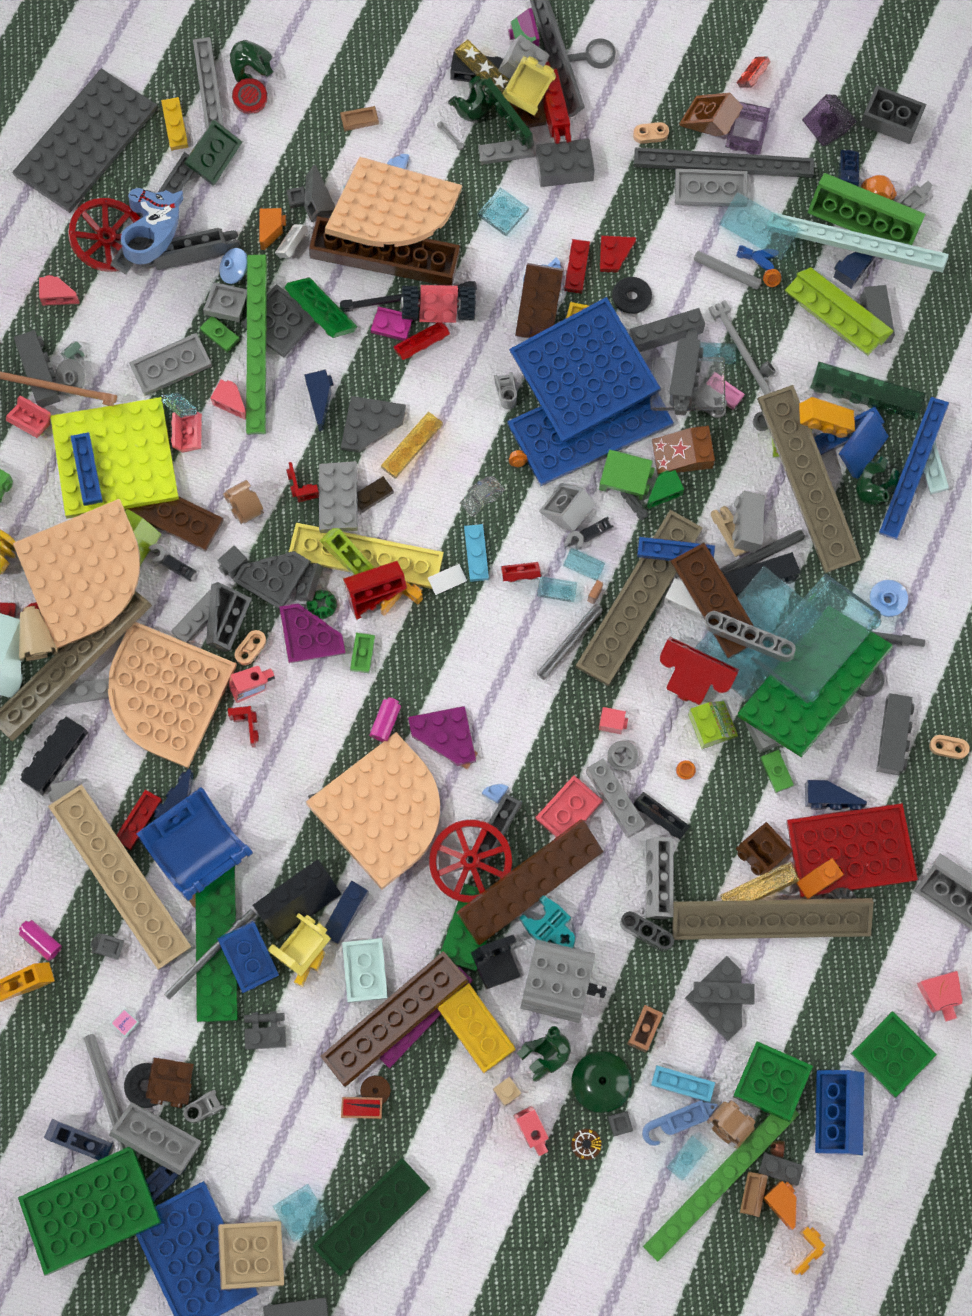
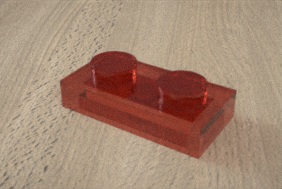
M768 56L755 57L736 82L740 88H752L757 83V80L766 71L771 62Z

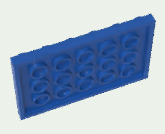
M205 1181L156 1206L161 1224L136 1235L174 1316H220L259 1295L256 1288L221 1290L218 1225L225 1223Z

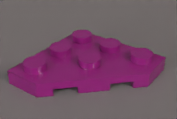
M298 603L279 606L289 664L346 654L343 635L333 629Z
M465 706L408 717L412 738L422 742L429 749L440 756H444L456 766L476 763Z

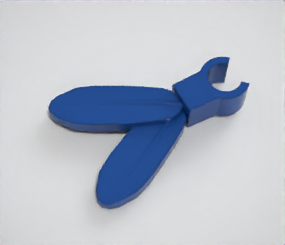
M739 245L736 256L749 260L752 258L763 269L769 270L774 269V266L768 259L775 258L779 252L774 249L753 252V249Z

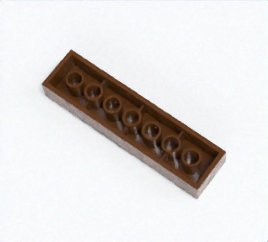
M317 216L309 246L310 259L437 285L453 286L460 255V245L427 238L417 243L395 247L394 244H384V247L365 245L325 234V227L329 218Z

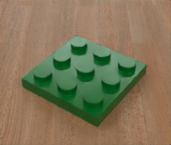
M893 1011L850 1053L894 1098L937 1055Z
M756 1041L733 1097L790 1122L813 1066Z

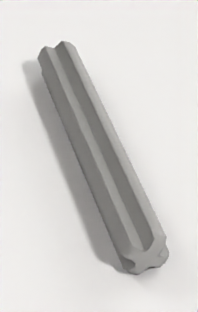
M697 251L694 256V261L754 289H758L761 285V279L701 251Z

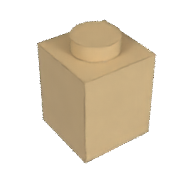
M510 1077L493 1088L494 1093L504 1107L521 1095V1092Z

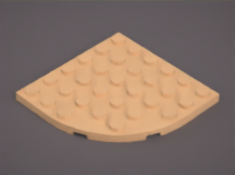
M359 157L325 227V234L378 247H384V244H394L395 247L417 243L432 236L435 230L441 229L445 225L462 191V185Z
M120 499L13 543L42 617L57 649L107 627L125 610L135 593L140 575V551L136 536Z
M135 622L126 631L110 667L108 695L112 712L122 730L138 746L154 755L189 768L228 686L230 675L234 673L237 664Z
M397 732L389 737L388 741L381 743L306 801V805L381 890L413 866L424 855L436 834L440 817L439 792L431 772Z

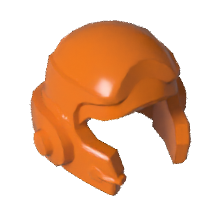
M884 175L872 176L861 184V188L890 200H894L897 196L892 182Z

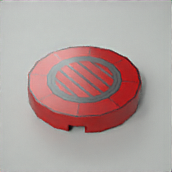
M242 79L232 90V99L235 107L245 114L258 113L267 103L268 94L266 87L257 79Z

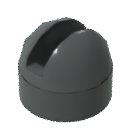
M766 361L760 367V373L763 374V377H770L776 373L769 361Z

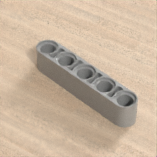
M716 611L709 612L705 617V627L707 631L782 662H790L794 658L796 648L789 640ZM717 619L719 623L713 626L709 624V620ZM734 626L737 628V631L730 633L727 631V628ZM747 633L754 634L755 638L753 640H747L745 638V635ZM769 640L773 643V646L767 648L763 645V642ZM783 648H789L791 650V654L784 655L781 652V650Z

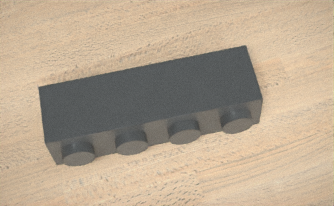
M696 308L631 328L629 335L638 351L643 352L686 338L687 332L691 329L697 330L698 334H701L704 331L705 321L700 309Z
M35 330L15 336L14 340L27 377L54 383L53 379L56 376L53 368L48 367L47 363L50 362L47 351L43 352L42 347L45 344L42 336H37ZM30 385L38 406L43 408L60 402V391Z
M889 693L886 697L876 772L899 776L903 770L906 771L908 760L905 759V752L909 751L910 741L907 740L908 733H911L912 722L909 721L910 715H913L915 704L912 703L913 697Z

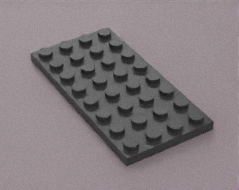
M101 68L12 173L15 177L71 213L156 112L158 106Z

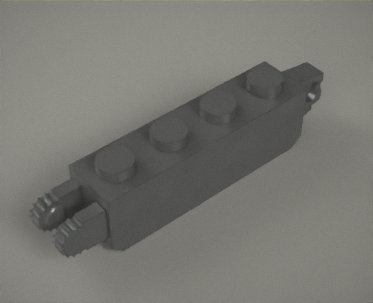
M214 228L175 237L158 258L149 263L141 264V266L156 267L158 271L225 255L230 249L241 246L240 241L236 240L238 232L236 230L222 232V229Z
M694 329L689 330L686 338L678 340L669 391V404L674 407L675 415H686L688 408L691 409L692 401H696L697 390H694V388L699 385L697 373L701 372V362L699 359H703L704 348L700 347L701 340H698V332Z

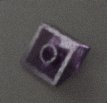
M826 94L802 119L822 146H826L844 135L857 122L836 95Z

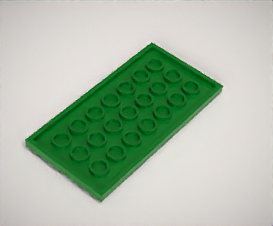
M828 606L795 645L794 658L790 662H781L738 712V717L802 758L890 652L893 644Z

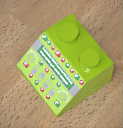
M724 701L708 702L689 710L688 716L701 749L738 737Z

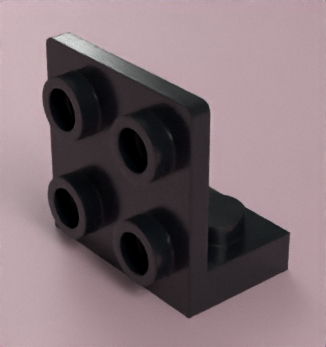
M514 934L482 945L471 952L486 989L520 977L519 970L510 951L511 945L517 942Z

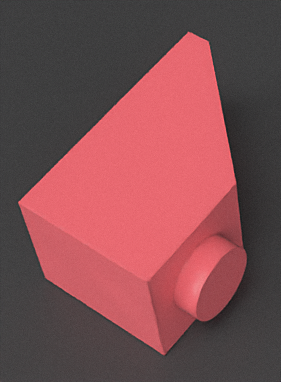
M51 275L39 278V299L43 306L79 304L76 292L60 278Z
M221 379L211 396L212 405L246 420V411L237 385L232 381Z

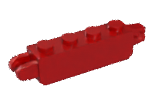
M553 69L556 78L552 80L542 97V103L550 137H554L555 144H559L560 137L565 136L566 143L571 142L570 120L558 71Z

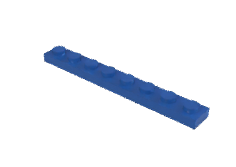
M934 397L930 398L879 535L898 540L949 402Z

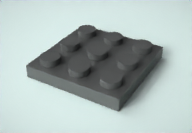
M276 284L267 294L266 345L285 358L316 322L287 291ZM246 317V319L241 323L242 327H243L244 329H246V330H247V317Z

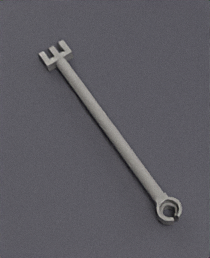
M726 300L721 302L723 309L719 303L715 304L717 311H715L713 306L709 307V312L714 320L719 317L721 318L764 395L771 393L770 388L727 316L731 308Z

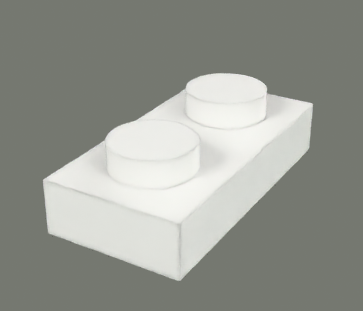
M293 225L275 254L279 258H290L295 253L298 244L305 238L308 228L305 225Z

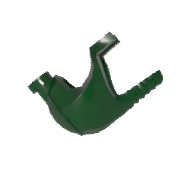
M248 40L235 43L230 52V64L235 80L239 82L242 79L253 78L250 74L245 73L247 65L263 76L268 77L273 74L274 71L270 67L271 53L264 47Z
M476 75L468 83L470 92L467 100L462 97L457 98L455 95L448 101V104L456 109L457 114L462 119L470 122L476 121L483 117L493 106V103L490 104L486 100L485 93L482 90L486 78L481 79Z
M880 456L877 463H867L856 485L859 500L868 505H878L881 502H887L889 494L896 489L900 473L895 468L892 469L890 479L882 485L872 483L873 475L884 472L888 460L884 456Z
M552 1026L548 1029L545 1037L525 1042L517 1054L522 1060L531 1052H536L543 1056L544 1059L539 1058L529 1066L534 1073L532 1079L537 1082L548 1073L556 1072L568 1061L571 1045L567 1037L560 1033L559 1028Z

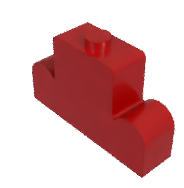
M671 636L667 639L660 654V662L663 666L668 668L675 667L666 687L667 690L677 694V697L687 702L689 700L698 705L703 702L711 685L719 693L729 691L739 672V669Z

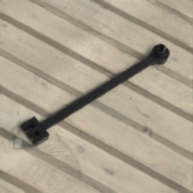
M475 281L454 285L458 286V291L459 287H475L476 294L477 285ZM402 294L352 301V299L342 300L340 302V309L345 313L351 312L355 308L400 302Z

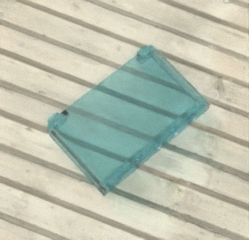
M825 573L773 633L776 636L791 641L795 645L794 658L790 662H782L757 651L751 658V661L804 702H813L818 697L819 691L870 632L880 626L882 622L881 613ZM767 640L763 645L769 648L773 646V643ZM783 648L781 650V652L784 655L791 654V650L789 648Z

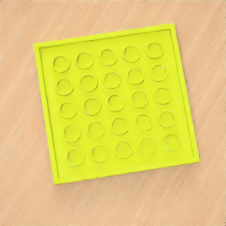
M161 397L51 415L66 519L77 517L117 499L121 500L124 509L179 499ZM89 432L103 502L84 506L71 436Z

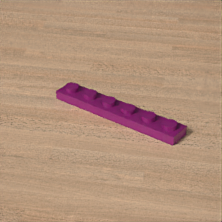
M458 966L459 970L469 980L464 986L468 983L471 984L473 980ZM438 1009L379 1058L389 1069L441 1015Z

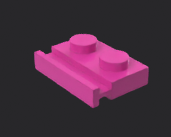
M378 306L371 333L404 341L408 338L413 319H402L401 312Z

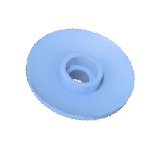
M230 249L223 256L219 271L224 282L235 284L245 275L247 271V255L242 249Z
M883 580L872 588L870 603L873 609L880 615L893 617L902 613L906 608L908 594L900 583L893 580ZM884 598H889L891 602L886 603Z

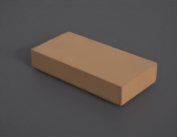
M375 106L340 113L344 131L379 125Z
M748 1172L740 1213L760 1217L767 1175Z

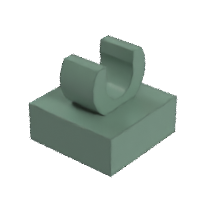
M73 341L60 353L64 359L70 358L75 360L74 355L76 353L81 357L85 356L79 350L82 346L77 341Z

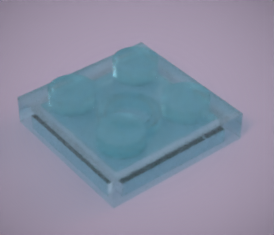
M500 187L478 212V216L507 236L526 215L529 207Z
M306 1184L273 1206L293 1242H296L330 1220L309 1184Z

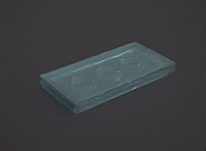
M738 192L719 225L779 260H782L800 229Z

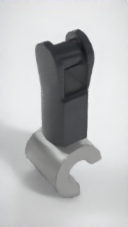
M605 517L581 530L580 533L577 531L570 532L564 541V546H569L571 540H575L577 542L575 548L579 550L583 541L586 543L611 530L614 526L609 523V517ZM602 524L604 529L600 530L598 525Z
M153 544L149 547L152 553H160L159 556L153 557L152 562L154 564H162L187 581H192L191 577L194 573H197L196 570L170 554L167 555L165 549L159 544ZM185 567L187 571L185 574H182L181 571Z

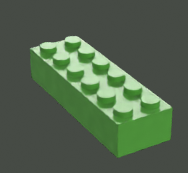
M826 173L823 174L807 212L850 231L908 245L913 244L926 215Z

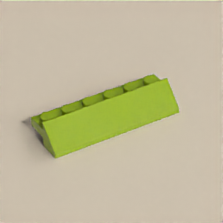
M811 267L796 273L797 277L785 289V292L795 299L802 308L852 347L858 348L867 356L879 344L882 345L894 332Z

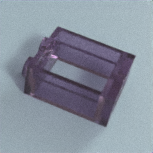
M740 102L743 108L738 118L762 122L759 141L734 136L735 120L728 133L725 147L734 151L741 150L749 154H760L771 108Z

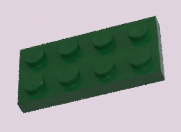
M491 78L484 81V92L486 93L487 101L496 106L495 110L500 118L504 117L506 119L507 127L511 132L515 131L519 143L530 149L534 146L532 132Z

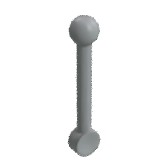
M438 122L437 127L450 137L457 145L458 150H463L464 144L454 138L444 127L443 122Z

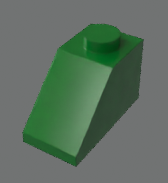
M667 470L659 474L648 499V509L683 496L684 488L676 470L671 472Z

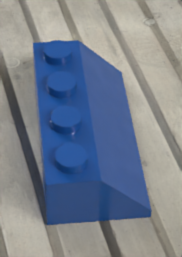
M817 1070L815 1153L863 1156L864 1072L853 1070Z

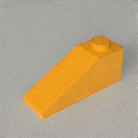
M34 963L0 979V1002L54 982L50 963Z

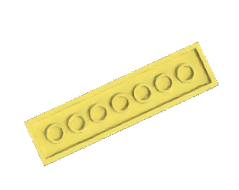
M296 523L289 552H297L310 560V564L318 563L325 568L350 572L320 542L327 533H320L319 527ZM343 532L374 568L398 561L406 582L410 585L414 584L432 589L428 577L440 572L444 552Z

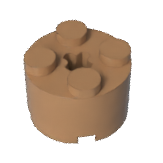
M247 480L229 488L223 493L226 502L230 503L232 507L231 512L235 519H238L240 524H245L264 513L255 491L249 490L251 485Z
M730 1100L729 1103L723 1102L707 1120L708 1125L710 1123L714 1125L711 1129L727 1144L733 1142L735 1144L734 1148L738 1149L754 1131L753 1125L756 1122L749 1115H744L740 1112V1107Z

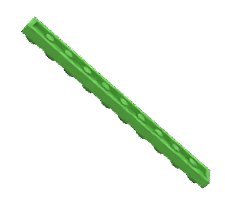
M247 255V435L266 434V255Z
M795 1110L790 1122L770 1114L642 1247L658 1262L793 1122L799 1113Z

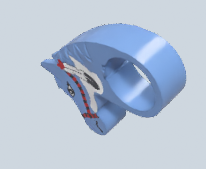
M135 188L130 191L128 195L130 208L134 212L142 213L143 218L129 225L122 232V250L127 260L135 264H146L158 258L168 248L177 229L179 205L183 201V191L174 194L167 190L153 193L141 188ZM137 237H146L154 240L153 244L145 250H134L127 245L132 239Z

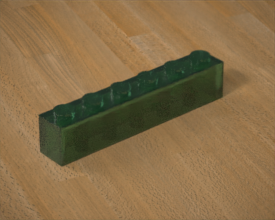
M819 361L810 386L811 389L818 393H828L835 398L848 399L854 404L861 403L869 408L876 407V409L884 410L888 414L901 415L908 420H917L926 393Z

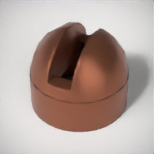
M774 1141L770 1145L772 1148L770 1149L771 1154L784 1158L785 1141Z

